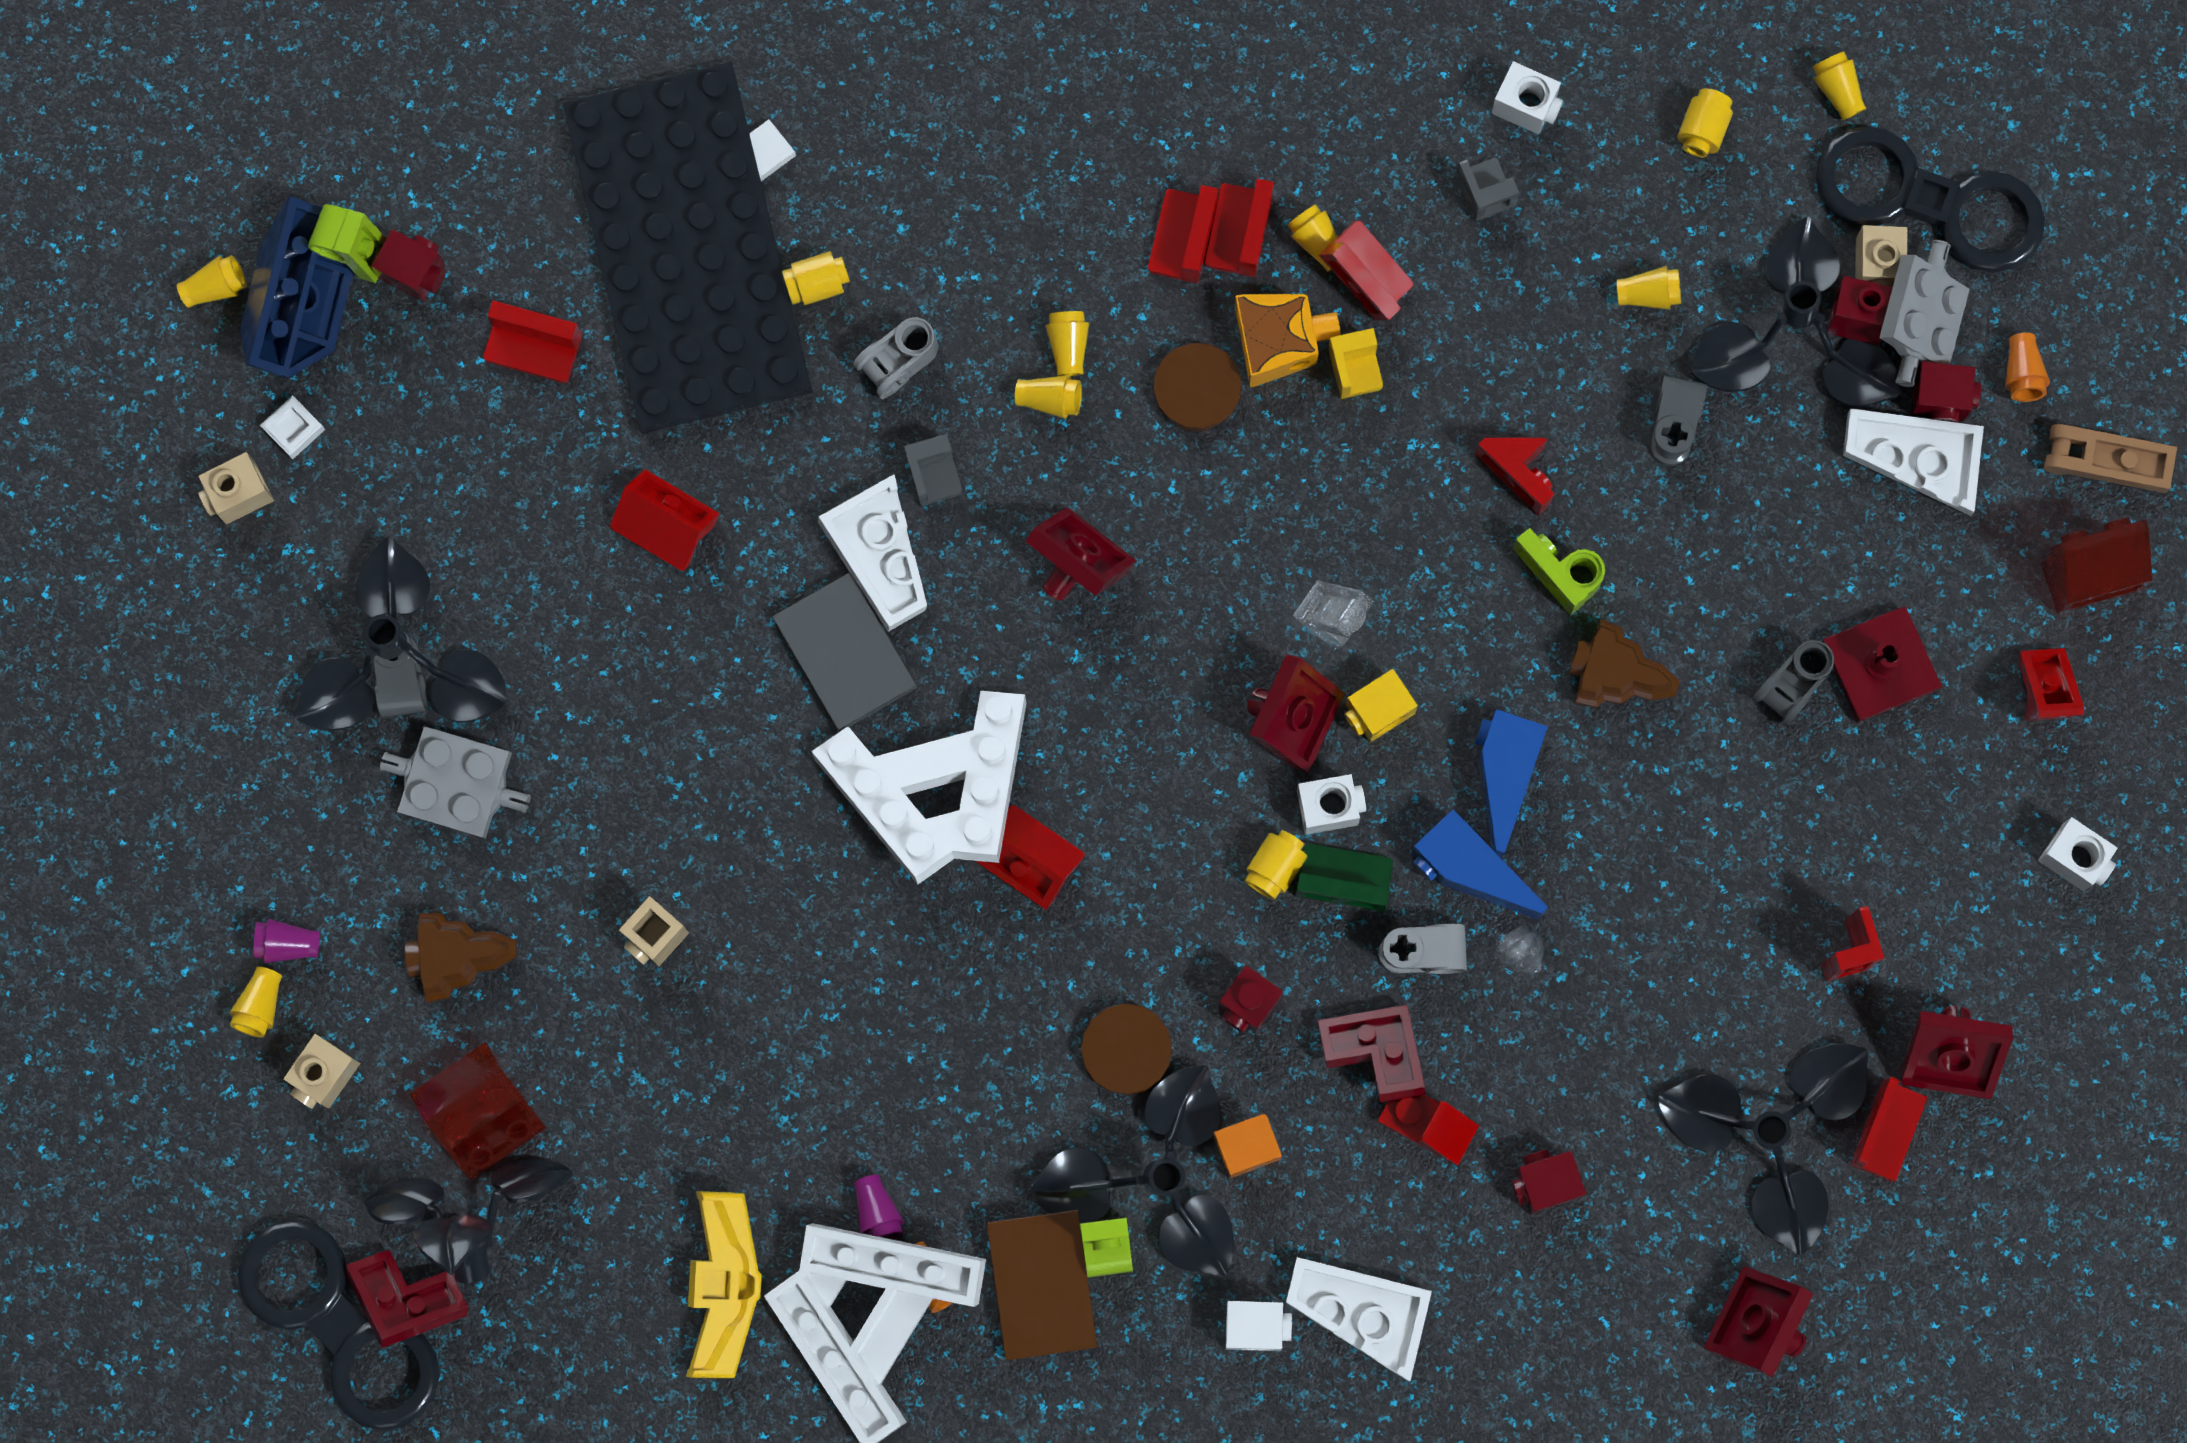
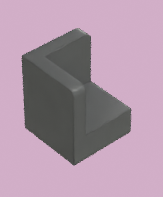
M1496 158L1471 167L1467 159L1458 162L1456 177L1475 222L1516 206L1520 192L1513 177L1505 178L1499 161Z
M947 434L904 446L921 506L962 494V487Z

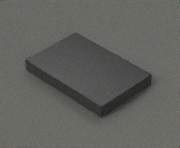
M850 572L772 616L839 732L917 689L915 682Z

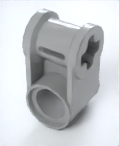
M918 317L908 318L881 340L876 341L862 351L853 362V366L858 371L863 370L878 388L876 394L881 399H884L898 391L909 378L936 357L938 341L931 325L926 320ZM920 333L928 337L927 344L919 350H910L905 347L907 339L913 334ZM878 364L885 370L887 374L883 373V371L878 367Z
M1438 924L1426 927L1394 929L1387 934L1379 946L1378 956L1380 963L1388 971L1399 974L1424 972L1429 974H1453L1466 972L1465 925ZM1398 940L1402 941L1403 948H1411V953L1404 958V961H1399L1397 953L1390 952V949L1394 947Z

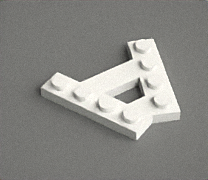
M980 691L974 730L873 757L852 730L846 727L814 749L812 754L817 764L917 885L953 859L999 863L1026 708L1025 694ZM965 779L960 809L955 812L925 819L906 796Z
M812 1223L806 1225L799 1271L764 1297L859 1442L879 1443L907 1423L883 1387V1380L933 1299L972 1307L979 1305L986 1259ZM846 1280L886 1288L853 1341L831 1308Z

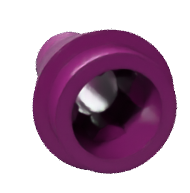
M269 918L267 923L256 922L253 958L264 959V963L308 957L318 958L320 931L308 930Z
M870 1175L854 1182L860 1232L892 1240L902 1237L904 1233L901 1226L904 1224V1220L884 1188L880 1176Z

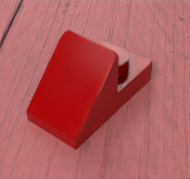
M1484 438L1478 444L1475 455L1539 516L1551 504L1555 493L1550 490L1553 485L1546 475L1537 468L1530 470L1527 465L1543 451L1548 439Z
M2065 648L2020 651L2018 665L2028 693L2025 720L2067 719L2084 715L2085 708Z
M1425 1094L1389 1100L1377 1123L1456 1166L1460 1163L1479 1127L1478 1124L1447 1102L1441 1100L1439 1103Z

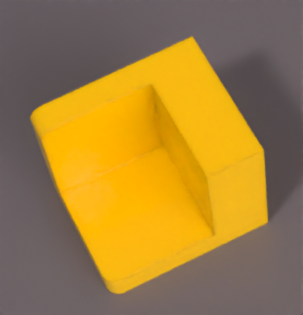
M1374 328L1330 337L1328 350L1340 399L1380 391L1383 388V381L1376 357L1378 344Z

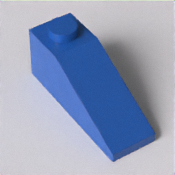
M1496 709L1492 721L1483 718L1475 744L1482 746L1479 766L1491 849L1502 859L1548 726Z
M1454 810L1448 813L1413 847L1411 853L1416 859L1412 863L1419 873L1430 882L1436 878L1445 887L1537 920L1548 909L1547 905Z

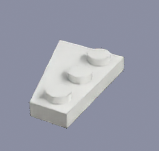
M1850 409L1847 415L1843 456L1972 516L1975 511L1984 426Z
M895 475L879 482L818 518L820 527L888 632L924 612L927 607L915 555L912 553L907 533L905 515L902 512L897 493L898 487Z
M1297 1257L1286 1304L1406 1381H1411L1432 1291Z

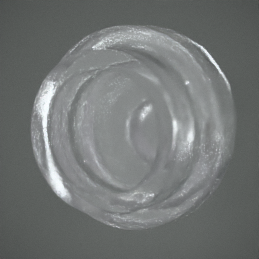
M1520 927L1511 931L1502 939L1498 946V951L1501 953V962L1508 970L1524 973H1539L1541 971V962L1544 954L1543 941L1536 932H1529L1526 927Z

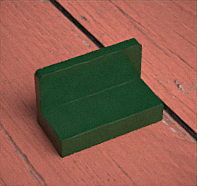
M1306 844L1304 846L1303 852L1307 855V858L1300 868L1296 897L1385 912L1393 866L1391 858L1315 844Z

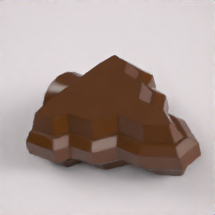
M1600 619L1591 643L1579 640L1569 670V675L1579 677L1574 704L1598 708L1603 702L1621 705L1631 697L1647 701L1674 698L1680 680L1663 664L1646 659L1640 644L1624 637L1622 627Z
M419 913L417 940L407 941L405 944L409 978L420 977L426 1003L450 999L454 989L470 986L478 973L498 970L518 957L517 941L494 931L474 932L465 922L447 921L442 913Z

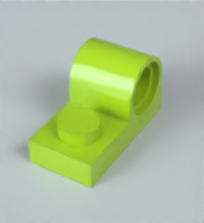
M325 204L322 207L308 248L325 258L347 264L360 279L376 283L378 277L371 268V265L387 238L364 213Z
M1531 528L1520 535L1513 546L1516 554L1570 616L1597 592L1603 581L1605 565L1601 557L1594 551L1587 549L1576 550L1559 562L1555 557L1558 555V551L1553 543L1544 534L1537 536ZM1575 566L1588 568L1593 574V581L1586 584L1576 582L1571 576V568Z
M1127 1218L1080 1224L1087 1277L1133 1272Z

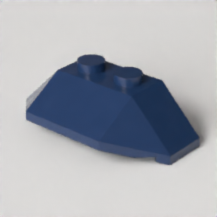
M292 196L287 197L260 246L240 327L245 365L286 379L334 352L353 271L347 264L325 258L308 248L322 210L320 206Z

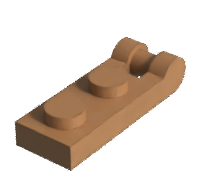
M2063 424L2051 426L2049 440L2053 444L2051 454L2046 455L2045 471L2059 475L2070 474L2161 493H2167L2170 490L2177 447ZM2070 445L2083 446L2081 458L2069 456Z

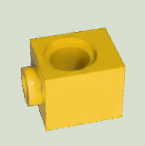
M1394 669L1349 696L1346 702V707L1349 711L1344 713V716L1355 734L1360 736L1364 733L1371 743L1415 715L1418 705Z

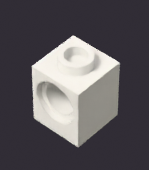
M1513 61L1494 100L1492 114L1539 135L1545 121L1553 124L1560 111L1563 100L1557 98L1561 82ZM1531 93L1536 95L1541 103L1534 107L1526 106L1520 101L1519 96Z
M1352 774L1298 784L1297 796L1305 835L1357 826L1360 820L1359 813L1366 812L1362 785L1354 786ZM1327 794H1337L1344 800L1345 809L1338 814H1329L1322 809L1320 800Z
M2071 817L2061 825L2038 861L2080 890L2085 891L2094 883L2101 886L2107 880L2116 866V863L2110 859L2118 848ZM2079 846L2089 852L2091 864L2088 868L2080 867L2074 862L2072 858L2073 847Z
M1227 1301L1226 1350L1281 1351L1282 1341H1291L1292 1313H1283V1303Z

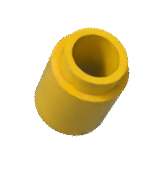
M1704 88L1699 91L1698 96L1691 99L1677 135V139L1683 144L1682 148L1685 152L1696 157L1705 158L1708 154H1715L1719 151L1733 115L1731 110L1732 99L1717 90Z
M831 251L791 263L792 268L782 271L793 305L803 302L805 306L844 293L842 284L850 282L842 257L833 259Z
M1281 830L1279 835L1269 833L1246 870L1249 874L1244 882L1261 895L1275 900L1279 893L1286 892L1305 862L1307 855L1301 850L1304 843L1284 830Z

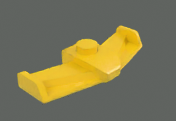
M696 1191L710 1261L690 1260L688 1307L707 1308L686 1377L735 1378L755 1306L761 1298L762 1274L758 1271L745 1193Z

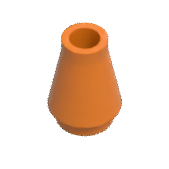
M2032 333L2015 334L2009 338L2010 349L2005 389L2010 392L2011 399L2014 401L2031 402L2039 400L2047 394L2046 387L2049 386L2050 380L2037 347L2036 336Z

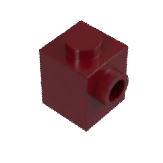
M394 229L390 232L371 265L379 280L422 302H425L430 292H437L446 274L444 270L446 265L437 252L439 247L420 235H415L414 239H411Z
M1843 276L1835 294L1828 334L1879 346L1882 340L1880 339V334L1893 287Z
M1922 361L1914 381L1911 416L1929 417L1933 420L1956 423L1964 421L1972 411V408H1978L1980 402L1981 382H1975L1976 367Z
M1246 965L1219 1002V1009L1225 1012L1221 1018L1241 1033L1248 1029L1256 1034L1281 1000L1283 991Z
M1549 1149L1523 1157L1525 1165L1515 1171L1518 1179L1511 1181L1518 1205L1520 1207L1527 1205L1529 1214L1580 1199L1586 1195L1572 1150L1551 1157Z

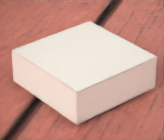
M769 119L750 133L761 181L796 156L795 151Z
M293 395L260 425L292 459L325 430Z

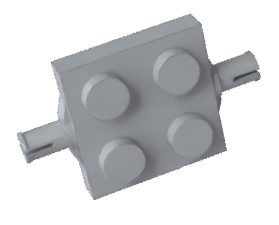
M1932 241L1928 262L1917 255H1901L1880 339L1892 345L1902 358L1895 380L1901 386H1914L1918 366L1922 361L1950 364L1970 289L1951 278L1946 269H1944L1948 252L1951 248V245L1945 241Z
M425 726L417 750L410 760L385 752L382 759L396 763L398 766L380 763L381 771L404 776L405 789L397 812L482 838H486L492 817L500 806L526 813L529 806L514 802L512 799L530 803L531 799L530 794L506 788V771L512 755L511 752Z

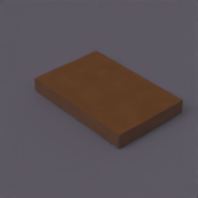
M1078 1209L987 1222L1006 1361L1097 1348Z

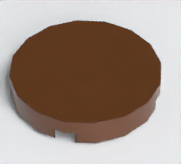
M1190 343L1175 348L1163 358L1155 373L1154 397L1159 409L1170 423L1184 430L1203 432L1213 429L1214 426L1228 420L1240 402L1241 377L1236 364L1226 352L1210 344Z
M1124 1003L1108 1007L1092 1019L1083 1035L1081 1053L1086 1071L1098 1085L1111 1093L1130 1096L1149 1090L1161 1080L1170 1065L1172 1044L1168 1029L1156 1014L1143 1006Z

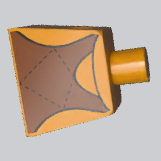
M1242 294L1235 296V313L1250 387L1259 386L1316 365L1318 361L1317 342L1330 340V337L1341 335L1337 312L1311 316L1308 296L1305 294Z

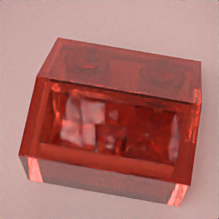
M2129 517L2105 524L2103 526L2105 531L2088 536L2087 530H2079L2060 538L2061 543L2051 548L2052 552L2041 563L2057 614L2141 591L2153 581L2149 527L2146 520L2131 523Z
M486 1042L410 1093L426 1125L470 1180L546 1129V1126L513 1077Z

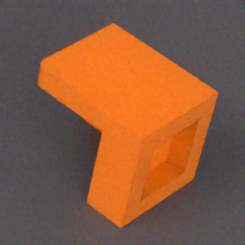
M1265 1114L1214 1132V1139L1229 1179L1274 1163L1282 1158L1268 1117Z

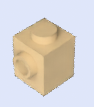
M1863 225L1856 237L1855 278L1893 287L1901 255H1907V227Z
M247 452L199 475L204 490L198 492L205 509L210 516L217 513L226 524L274 501L257 464Z
M650 896L619 929L629 940L624 948L643 965L651 959L657 966H660L689 934L678 920Z
M314 1034L284 1077V1080L294 1086L290 1095L309 1108L313 1109L317 1102L330 1108L361 1063L324 1038Z

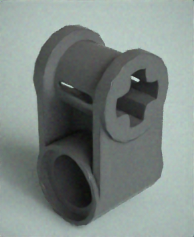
M1663 376L1655 411L1657 417L1651 440V453L1660 464L1676 466L1687 459L1695 438L1697 423L1699 424L1708 384ZM1669 435L1677 437V446L1668 445Z
M406 634L407 643H410L420 653L416 642ZM404 652L398 656V660L375 656V694L381 718L426 712L428 709V699L421 665Z
M1817 640L1802 643L1781 668H1777L1752 698L1756 702L1761 700L1783 717L1782 723L1787 727L1813 697V692L1834 666L1832 650L1827 644ZM1807 653L1818 656L1822 662V671L1816 674L1806 672L1801 667L1800 656Z

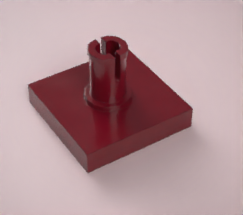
M1068 507L1036 526L1025 541L1056 565L1042 588L1049 596L1059 601L1066 599L1076 582L1097 596L1126 576L1137 561Z
M1906 606L1824 638L1821 641L1827 644L1833 652L1834 666L1832 669L1857 724L1942 688Z
M1286 654L1270 691L1256 688L1251 695L1253 697L1262 699V701L1248 700V712L1250 715L1257 717L1249 735L1294 769L1309 773L1345 693L1302 658Z
M1948 1006L1943 1009L1941 1014L1920 1011L1901 1069V1085L1992 1099L2013 1040V1026L1971 1019V1013L1965 1007L1960 1008V1017H1957V1006Z
M1744 1266L1703 1348L1717 1357L1773 1377L1784 1354L1796 1357L1805 1347L1806 1336L1798 1331L1797 1327L1814 1294L1800 1285Z

